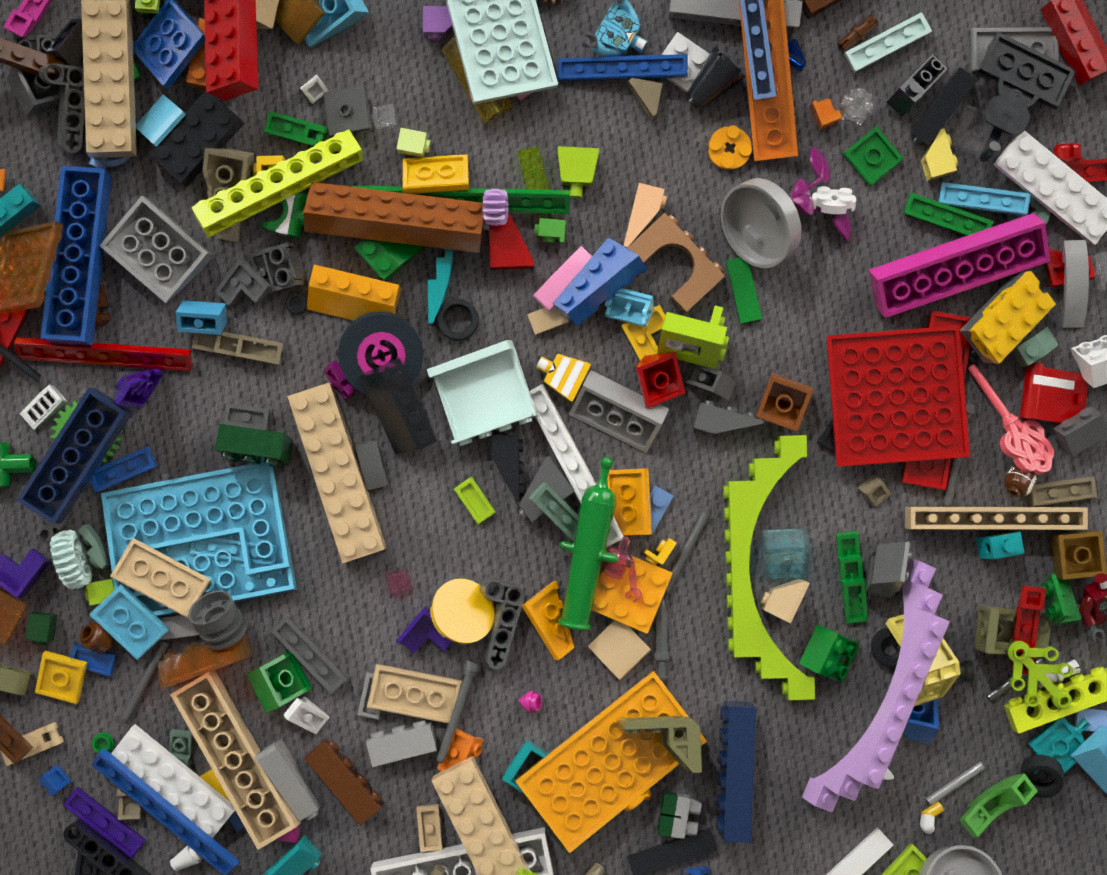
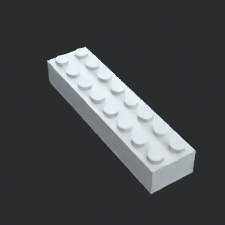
M545 827L512 834L530 871L540 875H553V865ZM463 844L445 847L442 850L426 851L373 862L370 868L372 875H429L438 863L445 868L443 875H478Z

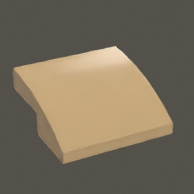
M616 620L588 645L619 680L651 651L647 644L629 626Z

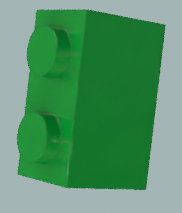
M290 651L246 674L266 713L283 706L312 689L297 658Z

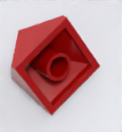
M675 352L645 355L637 364L636 371L646 408L685 393Z

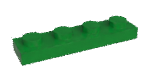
M914 193L909 194L902 214L963 236L989 229L993 224L992 220Z

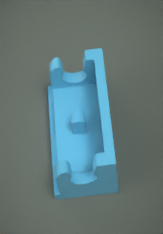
M624 288L617 290L612 299L606 300L605 306L607 309L605 317L642 327H647L654 311L653 296Z

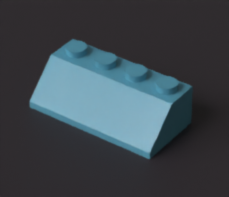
M1101 725L1071 754V757L1107 795V728Z

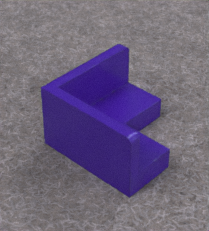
M35 549L29 551L20 565L4 553H1L0 586L16 598L25 597L51 561Z
M427 606L421 610L396 640L398 644L401 642L412 653H415L427 637L444 651L453 641L446 637L444 638L437 631L432 622L430 608Z

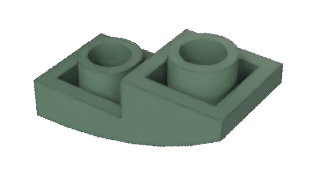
M90 524L83 525L78 532L82 535L80 537L86 545L92 546L87 552L90 556L89 561L96 568H107L110 565L104 543Z
M172 729L169 739V752L190 768L193 734L191 731Z

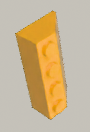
M314 265L308 287L307 310L352 321L370 312L383 311L395 314L401 287L397 284Z

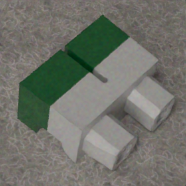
M663 790L657 826L658 835L685 838V835H697L698 822L688 821V814L700 815L702 803L691 799L687 794L682 795Z

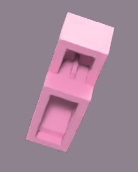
M581 246L542 285L533 297L547 311H550L554 307V301L592 256Z

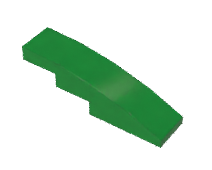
M857 531L835 533L846 624L868 621L866 583L863 578L859 533Z

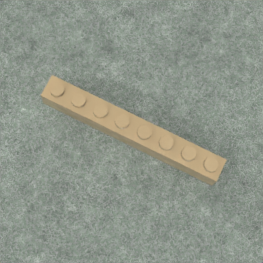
M905 507V528L1088 530V508Z

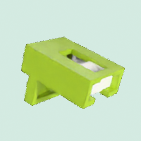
M714 306L710 323L667 312L661 330L657 354L675 352L678 360L717 369L718 361L723 362L729 340V337L725 336L727 327L723 326L725 317L721 316L723 307Z

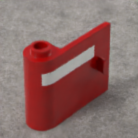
M1033 362L1025 368L1020 418L1062 423L1064 420L1072 418L1086 407L1088 383L1083 379L1081 373L1045 368L1044 363Z

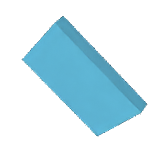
M122 583L89 614L137 660L170 629Z

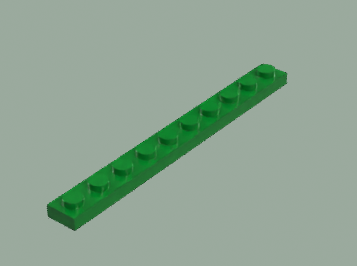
M353 186L357 188L403 193V187L397 186ZM469 188V190L413 194L483 203L485 191L491 189ZM500 189L507 192L508 212L570 214V190Z

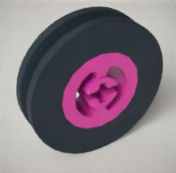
M370 312L358 317L346 328L340 339L338 356L342 372L354 388L367 395L368 393L360 375L375 369L365 359V352L370 344H373L370 350L373 362L382 366L389 363L391 353L388 346L380 343V341L387 340L391 342L396 348L394 360L401 359L411 383L417 378L422 367L423 348L419 336L405 319L390 312ZM378 350H382V352H385L383 354L384 357L381 359L379 356H377Z

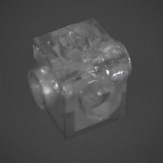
M862 88L851 89L847 95L844 94L840 105L843 108L842 119L862 125L867 115H870L874 103L871 102L873 95L868 94V91Z

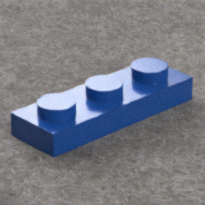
M145 447L97 468L90 482L95 493H99L158 466L150 448Z

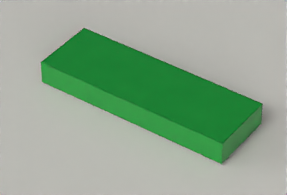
M740 257L726 260L725 263L740 324L761 320V312L749 263Z

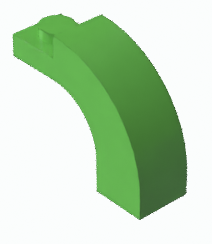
M1024 773L1008 777L991 786L967 806L969 810L960 818V822L972 837H978L997 816L1010 808L1026 805L1038 790Z

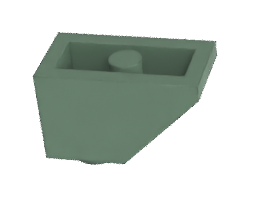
M1045 327L1020 342L1011 352L1020 367H1025L1047 355L1058 346V343L1049 328Z

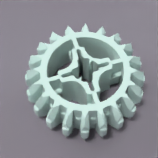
M64 530L51 538L50 551L59 579L62 580L68 589H78L89 584L92 579V567L80 535L74 530Z

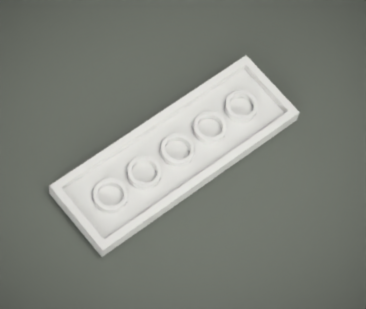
M1026 131L1015 136L993 165L1023 190L1030 193L1034 199L1089 244L1096 245L1107 230V198Z
M136 724L130 728L111 753L211 838L217 834L235 811L229 800Z

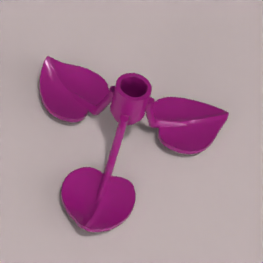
M815 146L812 147L810 152V163L817 178L810 185L804 179H799L790 196L797 212L802 211L803 214L805 213L808 216L812 215L813 212H821V208L814 209L810 189L821 182V180L827 183L830 178L829 165L824 155ZM847 213L833 214V221L837 230L846 241V244L849 243L851 225Z

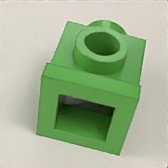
M540 218L539 224H535L534 237L543 239L542 242L555 243L556 240H560V245H564L566 220Z

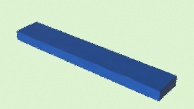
M688 54L558 58V81L688 78Z

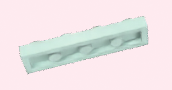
M921 12L846 51L844 56L853 73L925 37L932 30Z

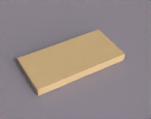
M134 538L130 541L110 575L115 580L188 619L190 608L202 597L211 579Z
M376 664L367 708L449 723L462 680Z

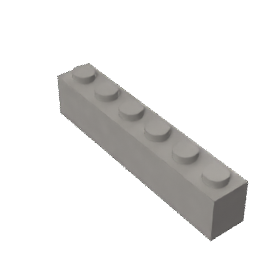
M670 0L668 14L670 18L741 26L739 0ZM784 0L787 32L796 33L800 26L802 1Z

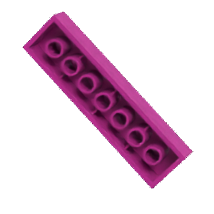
M1032 213L869 269L876 308L887 318L1050 262L1045 222Z

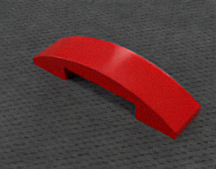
M1022 586L1015 613L1012 643L1023 641L1029 648L1036 647L1040 610L1044 609L1046 588ZM1017 650L1016 655H1022L1023 650ZM1030 657L1036 663L1037 657ZM1011 660V672L1013 673V661ZM1023 664L1022 674L1028 675V668Z

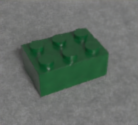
M219 424L215 450L221 454V457L226 458L227 461L239 462V459H242L253 465H260L261 462L269 464L270 467L282 468V465L289 466L293 440L282 432Z

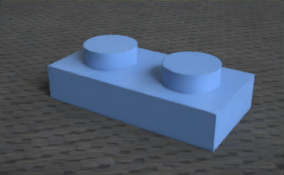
M655 485L650 492L652 534L673 498V495Z

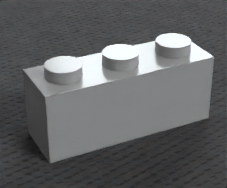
M426 720L414 722L413 727L405 728L404 725L394 727L392 732L386 734L383 731L370 734L371 738H368L366 741L372 767L437 751L438 748L432 722L426 723Z

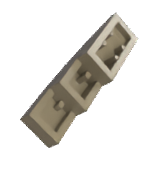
M222 332L221 335L195 333L192 349L279 365L283 343Z

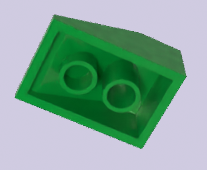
M363 239L354 248L385 282H388L427 246Z

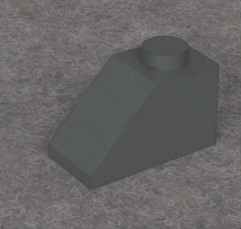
M690 363L683 382L729 401L737 380L721 371Z

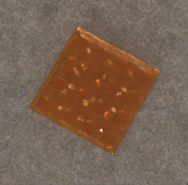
M55 221L4 233L0 245V314L37 308L43 303L46 285L50 280L51 267L56 259L57 246L62 238L63 225Z

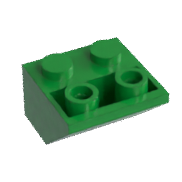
M817 624L799 664L820 675L842 683L848 674V669L857 654L860 643Z

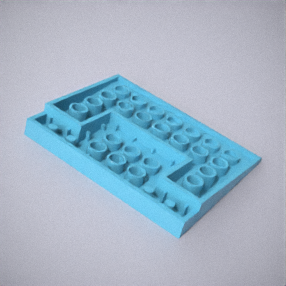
M261 462L260 465L248 464L101 493L112 572L130 541L134 538L211 579L202 596L213 591H226L231 595L234 602L297 590L275 470L269 464ZM192 533L203 534V535L192 536ZM226 537L230 538V540L240 539L241 543L235 544L210 539ZM247 541H255L258 543L256 546H250L247 544ZM196 542L194 551L214 553V558H210L205 554L189 555L190 543ZM214 542L217 545L216 550L209 551L207 548L208 544ZM264 544H269L270 548H264L261 546ZM273 544L278 545L276 565L268 566L251 563L250 559L271 561L275 554ZM230 546H237L238 552L231 554L229 552ZM254 548L258 555L257 557L251 556L250 552ZM219 554L229 555V560L217 559ZM232 556L243 557L244 562L232 561ZM113 578L115 590L121 584V582ZM123 584L157 617L177 614L172 609Z

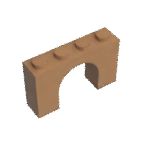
M664 213L627 249L639 255L643 263H646L657 251L665 247H677L689 255L693 265L692 275L670 298L686 314L725 277L723 274L724 270L717 262L712 263L707 258L709 256L707 251L701 246L697 247L692 242L694 238L686 230L683 232L678 227L679 222L672 215L667 216Z

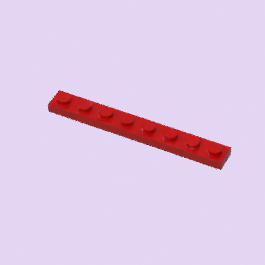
M16 337L14 341L16 354L22 360L147 369L157 368L161 370L190 372L193 367L191 349L93 343V346L48 343L43 339Z

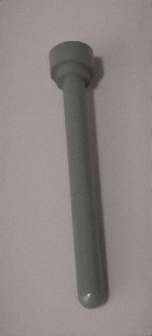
M966 404L967 425L969 418L975 413V405ZM952 458L943 501L946 507L951 506L953 502L961 458Z
M465 660L463 666L465 677L437 756L438 763L445 762L473 677L480 673L481 664Z

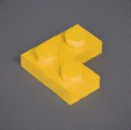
M660 305L654 308L647 327L631 323L621 325L640 361L645 355L657 354L658 346L651 334L661 330L663 327L665 314Z

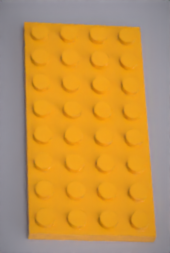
M654 671L649 673L515 780L569 853L679 765L661 744V733H649L645 729H640L641 733L627 734V732H623V729L617 727V718L688 717ZM700 732V739H701V746H702L703 744H705V743L707 742V740L704 738V736H703V735L701 734V732Z

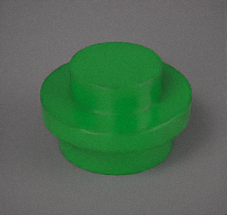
M107 732L98 733L92 740V748L98 754L103 748L108 752L114 748V738Z

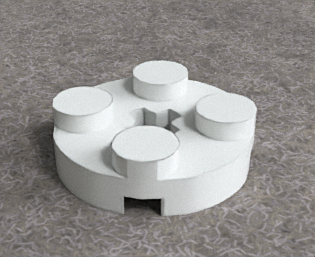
M821 186L812 195L814 209H816L817 205L821 207V212L845 214L847 209L851 208L852 212L856 207V197L852 195V190L849 188L833 190L829 187Z

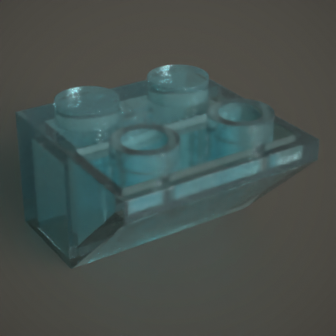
M807 529L763 530V579L807 578L810 556Z

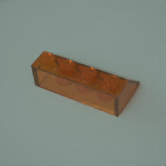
M246 632L236 644L226 649L211 650L206 645L197 647L195 643L184 647L185 652L177 654L176 651L163 655L164 660L158 662L160 688L162 690L253 655Z

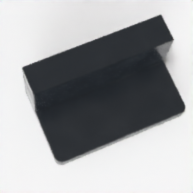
M71 19L46 50L50 56L61 57L69 66L78 67L83 60L82 19Z

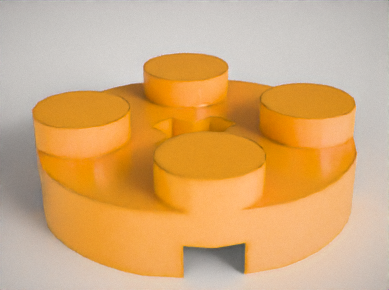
M734 125L718 129L712 135L708 144L710 160L715 166L725 170L739 169L748 161L752 152L750 138L742 129ZM726 143L734 144V153L731 154L730 151L727 153L724 151Z

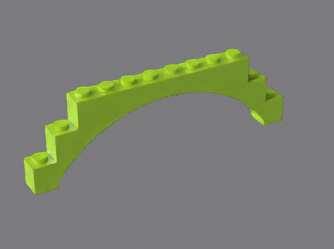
M807 435L777 436V441H774V453L778 454V458L752 459V463L748 465L749 476H753V481H727V486H723V498L727 499V508H724V521H728V529L724 531L725 543L729 542V551H725V563L729 564L730 572L726 573V586H730V595H727L726 603L727 608H731V617H727V628L731 630L732 639H728V652H732L733 657H758V660H755V673H759L761 679L785 678V681L781 683L782 694H786L788 700L815 699L814 677L812 675H805L798 670L772 641L761 621L751 589L749 573L750 546L758 515L777 481L800 458L807 457Z

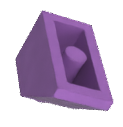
M423 6L424 37L430 41H440L441 38H446L453 31L448 7Z

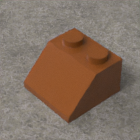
M771 372L756 417L798 431L813 393V387Z

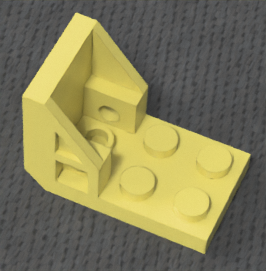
M904 614L890 618L886 622L887 627L900 647L903 637ZM944 638L941 641L914 706L944 697L960 675L959 661Z

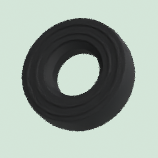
M885 627L873 636L871 652L879 663L895 667L901 647L899 645V650L894 655H887L883 651V643L889 638H894L889 628Z

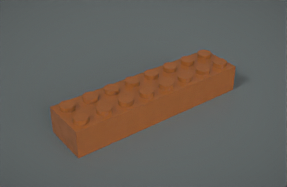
M316 182L311 183L303 212L305 232L480 253L485 225L483 203Z

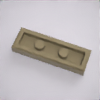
M1090 476L1034 484L1029 493L1031 507L1097 498L1095 477Z

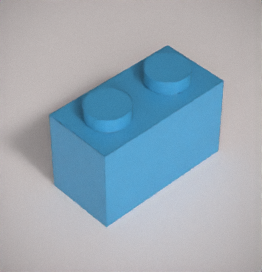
M183 300L176 311L177 332L221 335L227 324L226 303Z

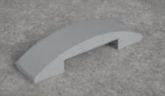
M1065 240L1062 245V263H1065L1064 306H1061V328L1084 327L1089 292L1086 240Z

